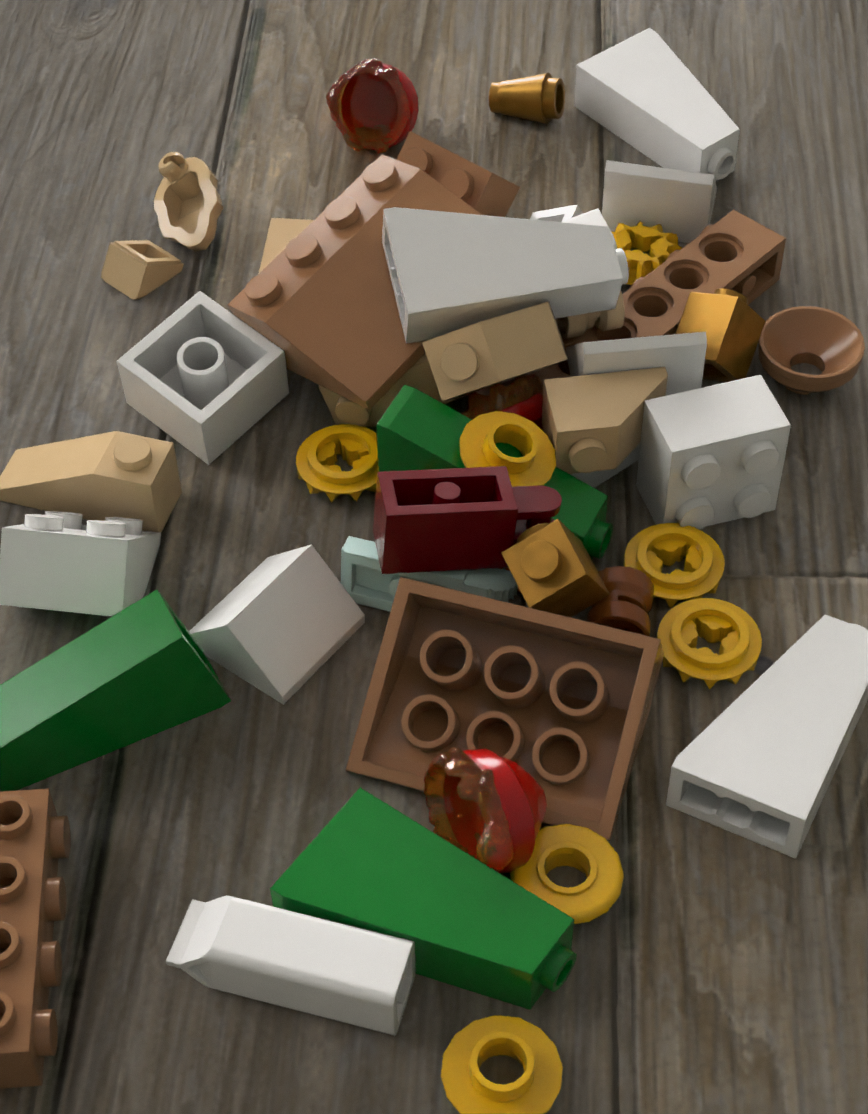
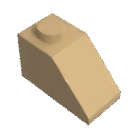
M544 302L487 319L422 342L442 401L456 399L569 360L550 302Z
M657 367L545 379L543 384L542 426L555 449L556 467L568 474L616 469L641 442L645 400L666 395L668 378L666 368Z

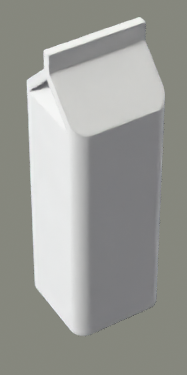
M226 895L209 902L192 899L166 959V965L182 969L208 988L395 1036L415 978V941Z

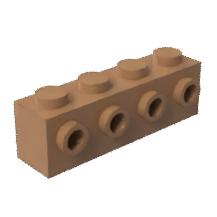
M49 788L0 792V1089L42 1086L44 1056H55L57 1050V1017L54 1009H48L49 987L60 986L62 979L61 947L59 941H53L54 921H64L66 916L65 881L63 877H57L58 859L69 858L71 835L67 815L57 816Z

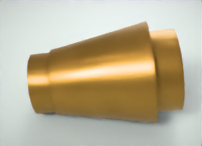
M550 73L502 81L501 83L493 82L490 86L489 107L492 113H501L548 124L551 119H560L563 115L565 106L564 83L561 78H552Z

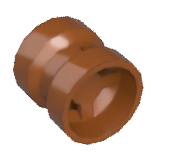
M624 566L608 567L599 571L598 573L610 595L591 605L592 609L587 614V622L650 636L651 620L648 613L652 609L654 585L650 577L642 571Z

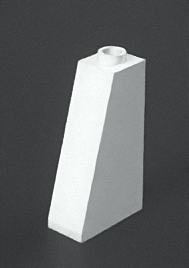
M648 28L576 65L574 106L663 168L713 174L715 181L725 178L734 171L737 161L740 129L657 32Z
M399 207L383 209L382 244L406 343L430 340L469 325L544 302H550L555 319L615 309L621 286L628 283L627 258L622 248L615 249L609 226Z
M824 615L677 755L671 766L666 806L796 859L868 701V630L860 625L847 623Z

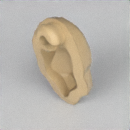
M169 152L159 162V173L164 178L153 200L154 210L158 215L159 228L164 238L180 243L194 252L206 250L214 239L217 219L223 210L222 201L217 191V178L203 160L196 157L184 159L179 152Z

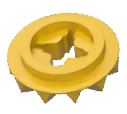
M639 220L637 225L633 227L618 223L615 232L611 231L615 238L617 249L622 248L627 258L629 271L627 285H632L639 277L647 276L664 263L673 251L682 249L678 244L677 234L664 233L661 224L647 227Z
M351 424L333 425L314 432L302 442L297 451L296 467L298 479L306 482L310 494L325 492L331 502L340 494H349L357 502L363 490L376 492L377 472H379L377 433L366 427ZM337 454H341L342 459L346 460L349 466L353 467L351 471H342L341 467L336 465Z
M662 523L641 530L629 541L624 553L623 566L642 571L650 577L654 585L653 598L665 599L671 609L678 600L702 598L706 593L716 594L724 573L725 560L719 545L705 532L689 525L681 527L679 523ZM686 557L684 571L675 569L670 574L662 573L663 564L671 566L676 561L680 562Z
M714 598L691 599L674 606L662 618L657 632V638L661 639L664 651L663 667H674L677 669L683 683L692 677L704 680L709 689L720 680H727L736 685L744 672L747 670L754 671L762 647L761 633L753 618L740 607ZM698 635L700 638L704 637L709 643L720 641L719 655L713 653L708 647L697 649Z

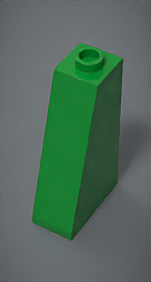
M403 385L376 424L379 472L465 468L460 458L459 439L466 424L472 419L414 387ZM495 443L496 447L503 454L510 457H523L516 447L508 443ZM555 467L551 479L543 485L555 489L562 498L560 512L552 518L554 520L559 519L582 541L591 560L593 557L601 559L606 553L613 532V524L606 522L608 495Z
M158 590L153 591L0 684V792L22 789L219 709L231 702L206 653Z
M362 788L355 792L270 888L273 907L415 941V974L528 1010L534 1006L546 988L556 992L564 984L577 958V954L572 951L574 919Z

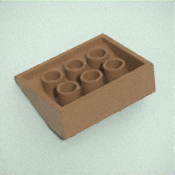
M383 154L368 165L363 173L342 194L330 202L325 210L305 230L291 240L286 248L257 276L252 278L246 287L227 304L233 315L284 350L287 369L368 410L425 354L422 344L424 341L406 343L382 244L383 209L399 207L482 215L422 169Z
M400 577L346 771L443 797L444 772L450 758L462 750L488 749L498 756L508 758L523 767L543 788L547 800V809L542 823L551 826L572 824L587 827L608 841H611L649 716L664 656L661 639ZM495 803L491 808L504 812L501 803Z

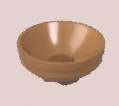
M815 306L792 307L775 313L766 320L758 342L759 360L765 371L788 390L802 395L825 392L846 384L858 372L865 351L864 338L859 328L851 320L832 310ZM800 363H808L818 367L822 373L820 375H808L795 372L791 367Z

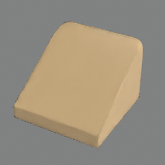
M149 240L114 241L109 244L101 278L129 298L138 300L179 274L184 264L180 259Z

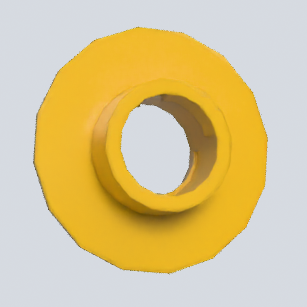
M493 411L480 414L466 424L459 439L460 458L465 468L506 466L512 487L543 486L551 479L556 467L555 449L547 434L533 421L515 413ZM495 443H508L516 447L523 457H510L503 454L496 447Z
M560 824L546 826L539 830L530 860L522 867L511 871L510 877L511 881L572 917L574 924L590 922L609 911L621 894L624 873L618 853L606 838L587 827ZM570 866L580 870L587 879L578 886L563 887L550 881L547 874L556 867Z
M494 1015L474 1020L454 1035L443 1053L441 1079L447 1099L459 1114H545L550 1110L561 1090L563 1066L556 1045L541 1028L520 1017ZM505 1055L516 1059L523 1066L524 1073L515 1082L496 1084L487 1080L481 1074L479 1068L488 1058Z

